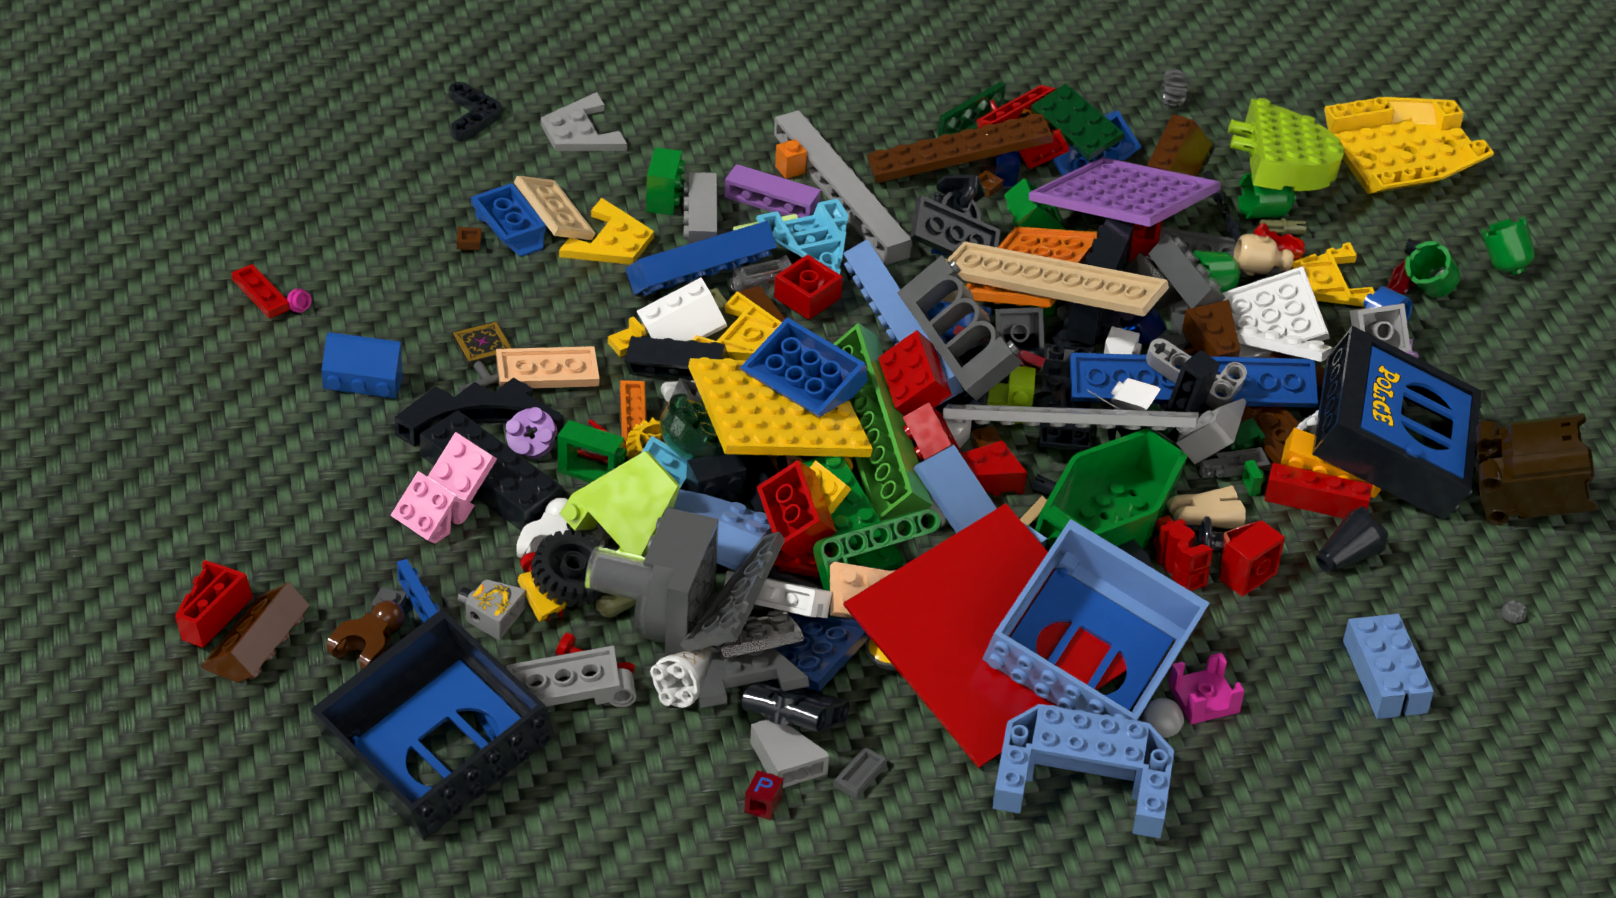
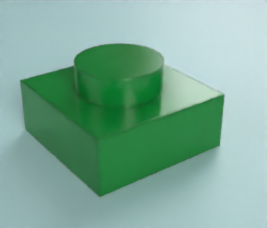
M1255 460L1245 461L1241 478L1250 496L1260 495L1261 486L1265 480L1262 469L1258 468Z

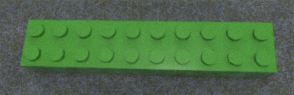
M857 323L838 339L834 345L866 363L868 381L849 401L873 451L871 457H855L867 498L879 519L883 521L913 511L927 510L933 504L927 488L913 469L919 464L912 440L909 439L903 428L906 425L903 419L904 415L895 409L878 357L883 354L878 336ZM899 522L897 525L898 533L905 528L902 522Z

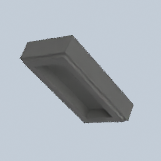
M864 747L836 777L833 787L857 800L884 770L888 759Z

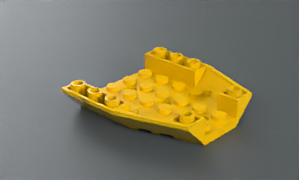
M1377 97L1325 106L1324 108L1328 130L1340 138L1343 144L1344 155L1342 159L1367 194L1437 182L1494 155L1493 150L1485 140L1471 142L1462 130L1461 123L1464 112L1454 100Z

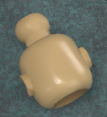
M1244 234L1238 239L1234 250V258L1239 265V269L1251 276L1255 274H1268L1274 267H1277L1280 271H1289L1294 260V254L1290 250L1279 251L1276 242L1268 236Z

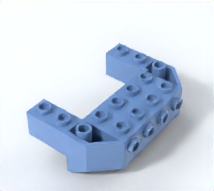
M1038 704L1007 722L992 809L1020 813L1026 781L1032 782L1035 764L1134 781L1131 799L1137 800L1132 833L1161 838L1174 750L1150 723L1135 719L1117 718L1111 715L1088 713L1083 710L1065 709L1054 705Z

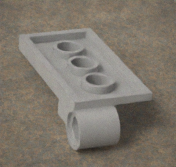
M614 646L506 665L507 669L540 699L545 706L594 698L596 705L610 702L615 707H627L636 700L633 674L627 669L617 668ZM588 672H597L593 676H585ZM561 677H570L566 681H558V679ZM536 681L543 682L539 686H531Z

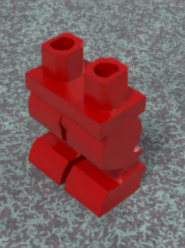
M1170 516L1157 519L1155 527L1160 533L1153 539V547L1157 550L1155 561L1159 565L1164 564V569L1172 574V579L1189 591L1206 586L1213 549L1203 544L1193 547L1195 533L1186 526V522L1183 519L1174 521Z

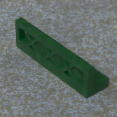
M1000 81L940 115L938 137L943 134L960 133L965 129H977V119L992 112L989 101L993 99L996 93L997 97L994 98L997 108L1009 102L1004 98L1006 84Z

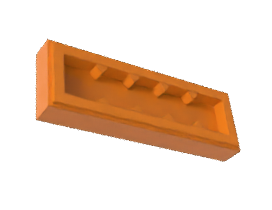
M620 380L621 437L625 438V445L628 434L633 430L635 424L640 425L643 420L647 421L645 381Z

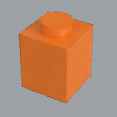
M797 139L776 145L775 167L785 179L806 173L807 151Z

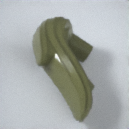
M623 591L615 595L603 596L602 594L597 601L594 600L595 607L601 616L611 618L639 603L638 597L641 595Z

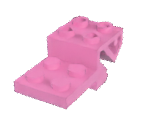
M455 432L429 475L417 472L391 516L426 540L436 544L450 534L451 521L457 525L465 522L475 506L471 503V500L497 458Z

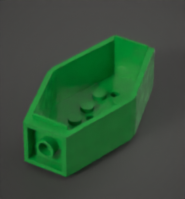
M1148 428L1075 454L1067 464L1038 518L1035 531L1047 538L1046 550L1049 552L1070 519L1116 547L1134 539L1143 549L1148 545L1156 529V520L1162 518L1167 508L1168 500L1173 497L1188 455Z

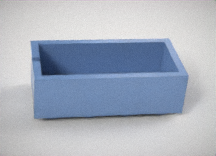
M1390 614L1348 619L1343 642L1376 719L1399 717L1405 694H1408L1403 710L1405 716L1428 713L1434 691L1400 615Z

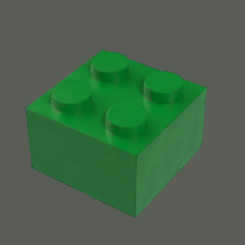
M655 147L647 173L646 212L674 215L676 206L680 207V192H684L685 182L682 174L685 173L686 161L682 160L681 150Z

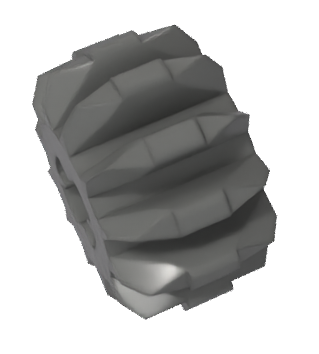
M1178 69L1166 70L1161 87L1162 103L1174 107L1183 105L1188 87V75L1186 72Z

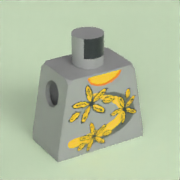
M484 580L475 591L463 587L458 594V602L466 605V620L497 640H501L526 608L525 589L491 580Z

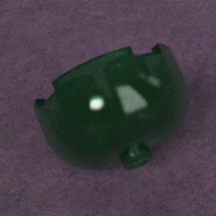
M686 394L673 395L661 414L659 425L662 438L668 447L686 460L710 457L723 452L702 399L696 402L687 399Z

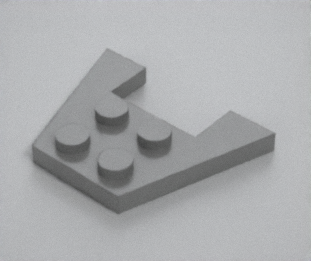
M597 92L541 117V126L555 151H627V143L620 131L598 135L587 117L588 114L604 111V103Z

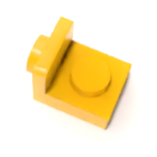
M635 317L629 318V328L608 336V344L619 357H623L627 353L631 336H647V330Z

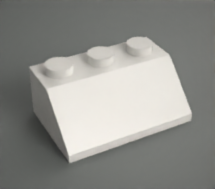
M702 278L637 311L650 338H671L688 341L692 340L696 335L706 338L727 327L713 296Z

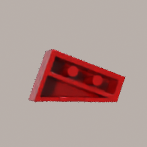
M1003 440L960 453L986 493H992V496H1001V492L1016 491V495L1024 494L1027 472Z
M207 560L203 561L200 575L196 576L193 580L194 587L192 591L186 594L175 615L181 639L202 648L253 598L246 573Z

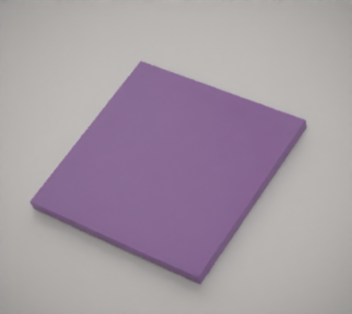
M1102 157L1029 192V201L1151 227L1220 191L1221 182Z

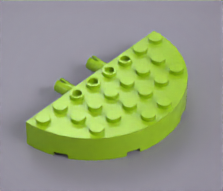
M1258 98L1257 100L1251 99L1245 122L1231 119L1228 133L1233 134L1230 149L1249 152L1253 185L1282 190L1283 186H1292L1294 191H1311L1326 188L1330 185V182H1335L1344 155V147L1340 138L1316 123L1315 118L1308 115L1302 116L1291 110L1270 104L1271 102L1267 99Z

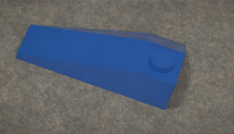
M1118 110L1104 114V116L1124 132V139L1090 161L1069 144V152L1052 159L1062 176L1102 157L1118 161L1126 160L1141 148V145Z

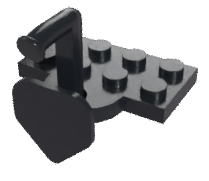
M977 175L944 176L937 182L936 189L940 193L933 194L934 200L923 195L916 199L910 239L949 256L964 241L998 248L1000 229L981 221V213L976 204L985 195L984 188Z

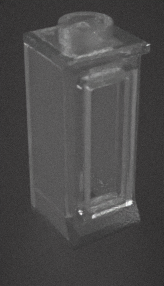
M785 255L781 259L740 268L734 266L733 277H730L731 288L737 292L759 285L766 294L773 293L775 275L792 264Z

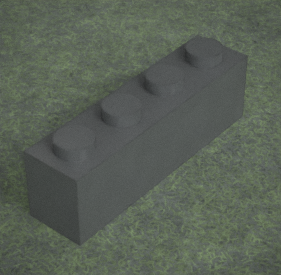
M1167 233L1148 254L1190 308L1221 302L1226 298L1220 291L1221 285L1215 279L1208 276L1210 274L1209 270L1202 264H1198L1199 258L1192 251L1186 249L1188 244L1179 236L1174 238Z

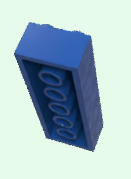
M767 220L641 258L626 267L625 270L634 295L642 293L643 297L663 288L668 290L677 287L678 284L686 282V284L691 283L706 275L707 277L721 273L720 271L726 269L730 271L748 262L749 264L763 260L762 258L770 256V251L777 248Z

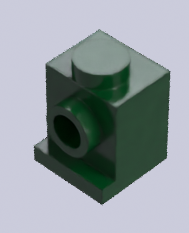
M1250 418L1240 423L1235 441L1226 446L1225 450L1228 452L1261 447L1266 436L1253 418Z

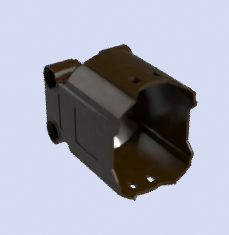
M1585 413L1513 421L1505 427H1499L1494 421H1482L1476 426L1479 490L1488 523L1503 525L1508 522L1509 516L1516 515L1522 518L1597 510L1596 502L1589 499L1588 484L1595 477L1591 447L1582 443L1580 426L1586 422Z

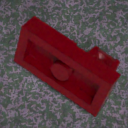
M1406 259L1394 268L1387 288L1402 295L1408 291L1409 287L1413 288L1416 285L1406 273Z

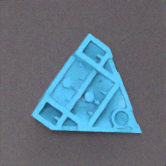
M838 198L818 202L814 215L783 221L778 211L757 215L758 223L768 220L775 243L780 247L790 250L802 258L808 254L840 274L848 214Z

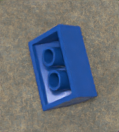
M327 333L322 364L323 389L388 398L397 397L403 380L401 342Z

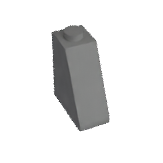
M770 719L751 724L750 743L766 772L783 778V788L828 774V753L791 726L775 724Z

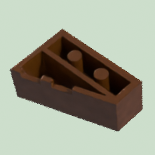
M1229 300L1186 309L1182 332L1196 352L1202 350L1213 357H1239L1240 346Z

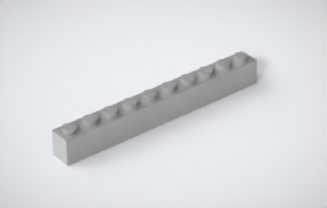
M799 110L775 117L774 136L780 143L794 139L799 141L807 151L806 173L829 200L839 199L848 214V222L864 240H869L883 263L888 265L910 258L913 245L910 235L900 227L898 221L894 220L888 213V210L879 203L876 196L866 188L864 182L858 179L853 170L844 163L842 157L837 155L831 145L823 139L820 132L810 124L808 118H805Z

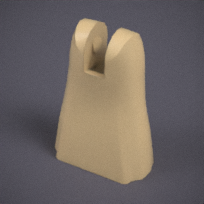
M1232 485L1198 494L1176 495L1167 502V507L1170 513L1173 514L1174 521L1183 519L1186 525H1201L1202 519L1205 516H1209L1212 520V527L1232 530L1245 525L1246 509L1242 502L1237 500L1238 496Z

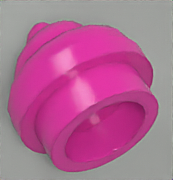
M293 289L287 297L288 302H290L289 307L293 312L302 313L311 305V296L304 289Z

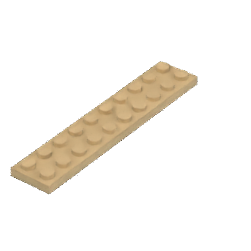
M965 241L947 259L949 262L953 259L962 271L959 274L964 281L1138 316H1145L1169 288L1168 281L1165 279Z

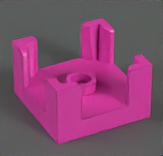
M1222 653L1209 656L1206 670L1183 675L1184 662L1172 664L1168 687L1190 724L1240 713L1244 689L1237 682L1235 689L1232 690L1224 678L1227 662Z

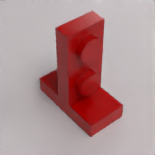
M1049 127L1053 137L1052 143L1019 150L1029 169L1070 151V147L1060 129L1053 131Z

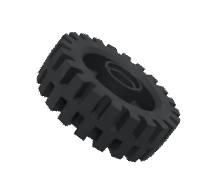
M565 530L564 534L561 531H557L554 535H548L545 540L543 539L540 542L531 565V576L534 578L535 586H540L539 592L542 595L548 592L547 599L550 601L557 598L556 604L562 605L566 601L567 607H573L575 602L578 607H583L585 602L587 605H590L594 600L597 601L606 589V587L594 585L593 576L599 555L601 553L606 554L607 549L604 546L599 548L601 542L597 539L591 542L592 536L586 534L585 538L581 537L582 532L576 531L574 535H572L571 530Z

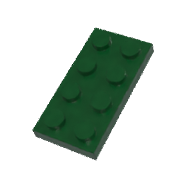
M1066 83L1031 105V111L1034 114L1042 113L1047 125L1053 131L1060 129L1067 143L1088 161L1124 139V132Z

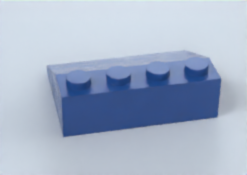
M788 317L740 367V370L817 417L823 416L853 398L868 381L866 363Z

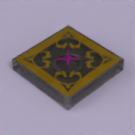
M498 321L451 332V339L468 369L474 368V364L478 361H481L484 365L497 362L496 349H513Z

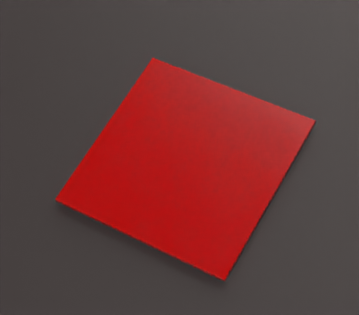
M1006 503L843 603V606L978 769L1002 754L1007 722L1038 704L1057 706L1048 699L1039 697L1025 685L1016 683L1010 676L999 669L992 668L986 661L982 660L995 631L1048 553ZM1055 568L1052 570V572L1050 573V575L1048 576V578L1046 579V581L1044 582V584L1042 585V587L1040 588V590L1038 591V593L1036 594V596L1034 597V599L1032 600V602L1030 603V605L1028 606V608L1026 609V611L1024 612V614L1022 615V617L1020 618V620L1018 621V623L1016 624V626L1014 627V629L1008 637L1011 638V636L1017 629L1018 625L1020 624V622L1022 621V619L1024 618V616L1026 615V613L1028 612V610L1030 609V607L1032 606V604L1034 603V601L1036 600V598L1038 597V595L1040 594V592L1042 591V589L1044 588V586L1056 570ZM1058 622L1044 628L1037 638V654L1048 660L1071 623ZM1078 628L1055 666L1083 683L1088 684L1111 647L1082 628ZM1120 653L1116 654L1095 687L1096 691L1126 672L1125 661Z

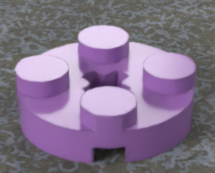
M538 407L518 412L506 424L507 443L513 451L522 457H527L528 459L543 457L554 446L553 442L558 433L557 426L554 420ZM537 429V431L534 433L535 437L533 439H531L529 436L526 437L528 430Z

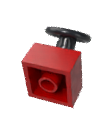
M1205 516L1200 526L1198 546L1200 544L1208 545L1213 549V553H1220L1219 580L1243 597L1277 574L1285 537L1263 520L1237 527L1225 533L1212 532V520L1209 516Z

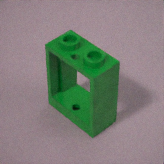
M568 420L558 434V473L588 483L595 481L624 464L627 455V449H624L625 438ZM578 447L608 456V467L578 457Z

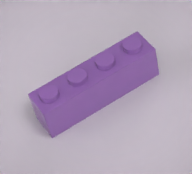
M738 164L734 166L725 179L724 198L770 212L778 211L783 216L797 214L798 218L814 215L817 204L820 202L821 189Z

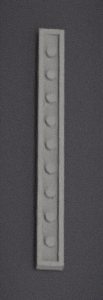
M947 404L943 409V419H950L952 423H964L966 420H975L977 424H989L990 421H1000L1002 425H1013L1016 421L1025 422V425L1038 426L1040 422L1050 423V426L1062 427L1065 426V423H1073L1079 428L1090 427V424H1100L1101 428L1106 429L1115 428L1116 425H1126V429L1133 430L1141 429V426H1151L1152 430H1166V427H1177L1178 431H1191L1192 428L1197 427L1199 415L1198 412Z

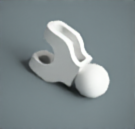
M556 498L550 501L541 519L524 526L517 542V558L521 559L528 553L536 552L540 542L543 539L545 540L548 535H554L557 531H561L564 534L565 530H569L571 526L559 514L568 499Z

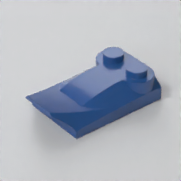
M513 183L471 197V205L475 208L476 218L486 222L503 243L518 256L523 257L542 250L546 224Z

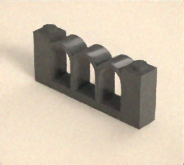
M941 255L897 293L962 387L977 401L1023 362L1017 355L1020 353L1017 346L1011 340L1008 343L1006 342L1004 336L990 324L988 313L974 301L972 291L963 283L964 280L959 274L962 271L953 259L949 262ZM958 290L956 299L936 317L931 319L927 312L948 294ZM974 313L972 322L947 342L943 334L966 315ZM991 335L988 346L966 365H963L959 357L982 338Z

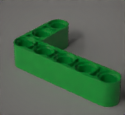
M931 509L917 510L818 540L814 544L813 553L823 590L830 591V565L833 562L848 564L847 558L932 533L940 525L938 513ZM923 515H926L929 519V523L926 528H924L921 524V518ZM899 522H902L905 526V531L902 535L897 531ZM875 529H878L881 533L879 542H876L873 538ZM851 536H854L857 540L854 550L849 546ZM827 543H829L833 548V552L830 557H828L824 552V548Z

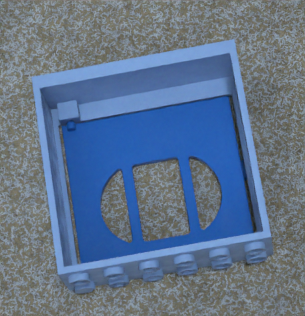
M1070 519L995 631L982 660L986 661L992 668L999 669L1010 676L1016 683L1025 685L1039 697L1048 699L1060 708L1083 710L1088 713L1138 720L1194 631L1209 602ZM1055 568L1056 570L1054 571V573L1052 574V576L1050 577V579L1048 580V582L1046 583V585L1044 586V588L1042 589V591L1040 592V594L1038 595V597L1036 598V600L1034 601V603L1032 604V606L1030 607V609L1018 625L1017 629L1015 630L1011 638L1008 637L1014 629V627L1016 626V624L1018 623V621L1020 620V618L1022 617V615L1024 614V612L1026 611V609L1028 608V606L1030 605V603L1032 602V600L1034 599V597L1036 596V594L1038 593V591L1040 590V588L1042 587V585L1044 584V582L1046 581V579L1048 578V576L1050 575V573L1052 572V570ZM1070 622V627L1049 659L1046 660L1039 656L1036 651V642L1040 632L1051 624ZM1078 628H1082L1111 647L1088 684L1083 683L1055 666ZM1172 641H1175L1174 645L1170 649L1166 658L1164 659L1161 666L1159 667V669L1157 670L1156 674L1150 682L1149 678L1151 677L1152 673L1156 669L1157 665L1161 661L1162 657L1166 653ZM1120 653L1126 665L1125 681L1115 692L1103 695L1096 691L1095 687L1116 654ZM1139 694H1141L1142 696L1137 702L1133 711H1129L1133 706L1134 702L1136 701V699L1138 698Z

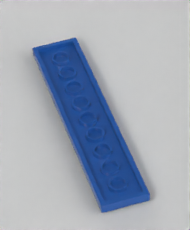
M1070 354L1071 401L1105 402L1087 391L1089 390L1104 400L1111 402L1114 397L1111 394L1113 388L1119 381L1123 383L1129 378L1157 386L1161 389L1152 401L1154 404H1168L1175 383L1151 368L1146 362V355ZM1210 356L1221 364L1217 372L1218 375L1232 362L1243 364L1247 370V375L1240 391L1230 403L1244 398L1246 400L1245 406L1316 408L1318 405L1315 360ZM1175 365L1177 369L1181 370V366ZM1229 375L1232 379H1238L1234 375ZM1216 393L1219 397H1225L1222 393Z

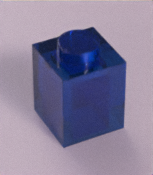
M1013 151L996 155L994 175L1004 180L1003 186L1014 187L1018 183L1019 152Z
M1156 309L1148 311L1145 316H1135L1123 327L1124 330L1140 333L1138 343L1142 344V346L1151 344L1153 340L1157 339L1167 330Z

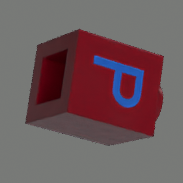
M757 770L745 793L744 812L771 820L782 798L783 778Z

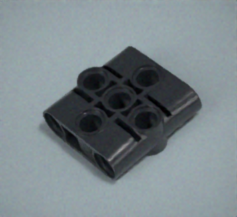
M768 680L751 685L745 690L742 698L743 710L763 716H769L770 721L775 724L784 726L796 725L821 732L845 723L850 712V702L823 694L822 689L816 691L803 687L783 691L779 681Z

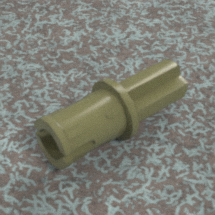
M1282 218L1281 221H1260V224L1266 223L1270 231H1276L1281 236L1285 234L1305 235L1306 226H1303L1306 225L1305 221H1288L1285 218Z

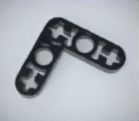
M454 82L449 86L450 100L470 111L451 124V137L454 140H469L502 117V104L499 101L464 82Z

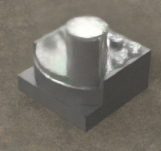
M667 507L663 518L659 517L657 520L655 536L651 535L649 538L646 557L596 546L591 553L587 565L585 587L590 590L636 600L635 627L637 633L641 634L642 638L664 643L665 657L684 652L685 650L680 643L712 603L715 596L719 519Z

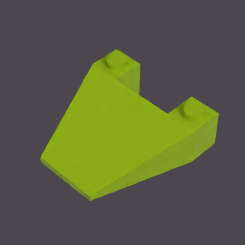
M644 451L574 492L559 514L575 531L592 530L599 523L620 546L614 556L644 562L667 507L674 508L680 485L649 451Z

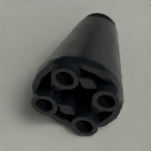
M1360 506L1346 515L1320 549L1319 555L1316 556V562L1324 572L1329 573L1376 556L1386 549L1385 539L1388 537V532L1381 524L1377 525L1365 507Z

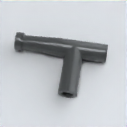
M481 361L474 364L475 370L481 377V379L474 382L485 388L499 383L498 373L491 375ZM474 382L458 386L459 393Z

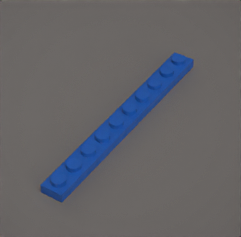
M407 559L398 561V581L420 620L424 623L439 611V607L436 602L432 603L427 586H422L417 569L412 568ZM463 662L472 671V669L465 662ZM473 711L490 741L499 736L498 725L491 717L484 713Z

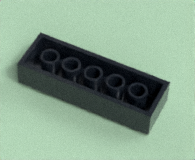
M1107 218L1104 225L1099 226L1097 232L1098 239L1094 238L1091 246L1092 253L1088 252L1085 264L1125 272L1130 260L1135 223ZM1067 301L1066 310L1070 311L1065 317L1063 328L1067 329L1066 339L1094 345L1109 309Z
M459 410L420 433L421 457L433 466L455 432L496 457L495 464L476 492L475 497L521 532L527 524L541 519L550 501L562 498V486Z

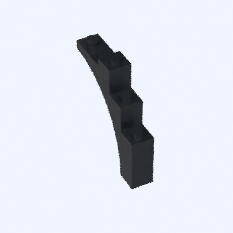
M514 377L494 393L476 382L472 383L455 397L435 386L394 417L395 436L412 446H416L420 443V433L457 410L476 424H507L518 412L538 407L554 420L558 432L555 438L558 439V434L564 427V415L532 397V388Z

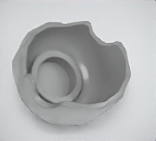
M1157 698L1148 703L1142 713L1141 721L1150 723L1163 738H1169L1181 730L1184 724V716L1181 708L1175 701L1168 698Z

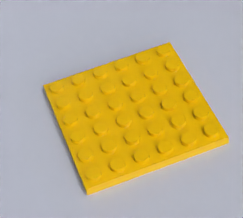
M706 357L700 359L690 358L689 370L725 454L871 457L873 448L849 400L823 416L817 417L741 371L740 367L746 360H734L731 358L709 359Z

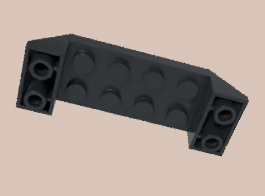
M1045 344L1044 358L1046 359L1042 370L1041 392H1052L1053 398L1056 400L1052 408L1090 409V402L1071 401L1070 354L1094 353V348ZM1040 422L1038 448L1078 452L1090 449V427L1079 428L1073 423H1065V426L1053 427L1050 426V423Z

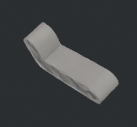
M1158 338L1151 342L1146 355V362L1151 368L1176 383L1180 370L1175 365L1182 367L1183 363L1190 359L1191 356L1167 340ZM1232 362L1225 367L1220 375L1217 374L1205 404L1213 409L1229 404L1244 383L1247 375L1245 366L1239 362ZM1229 375H1234L1238 379H1232ZM1216 393H1222L1225 397H1219Z

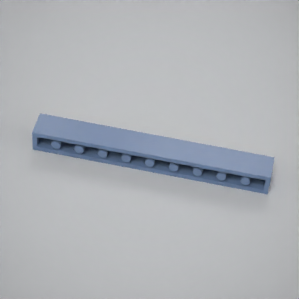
M867 239L844 252L843 254L847 260L844 263L849 275L852 276L858 289L863 287L860 291L866 302L872 301L869 305L875 316L880 314L877 318L883 329L889 328L886 332L892 343L896 341L899 343L916 330L930 341L897 292L900 288L869 240ZM936 349L952 396L939 404L941 405L964 391L958 379Z

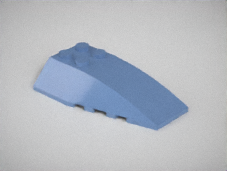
M679 490L673 509L719 519L717 563L736 571L761 537L772 534L766 513L754 512L746 509V506L741 503H731L705 494Z

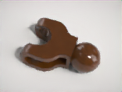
M384 600L373 607L371 614L366 613L360 619L342 622L327 640V653L336 658H341L350 651H363L359 656L361 670L387 651L386 645L391 640L390 634L399 630L404 623L405 614L403 609L397 602Z

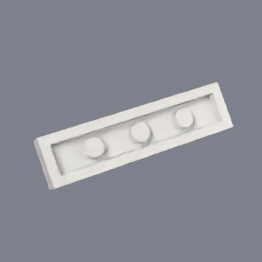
M1247 325L1236 331L1238 341L1241 344L1320 362L1326 360L1333 349L1331 346L1324 345L1322 341H1304L1300 336H1282L1278 331L1273 330L1264 332L1258 330L1256 326Z

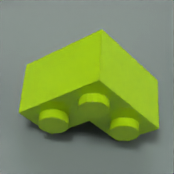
M1018 366L1010 373L1009 384L998 383L989 390L988 405L1032 407L1036 368Z

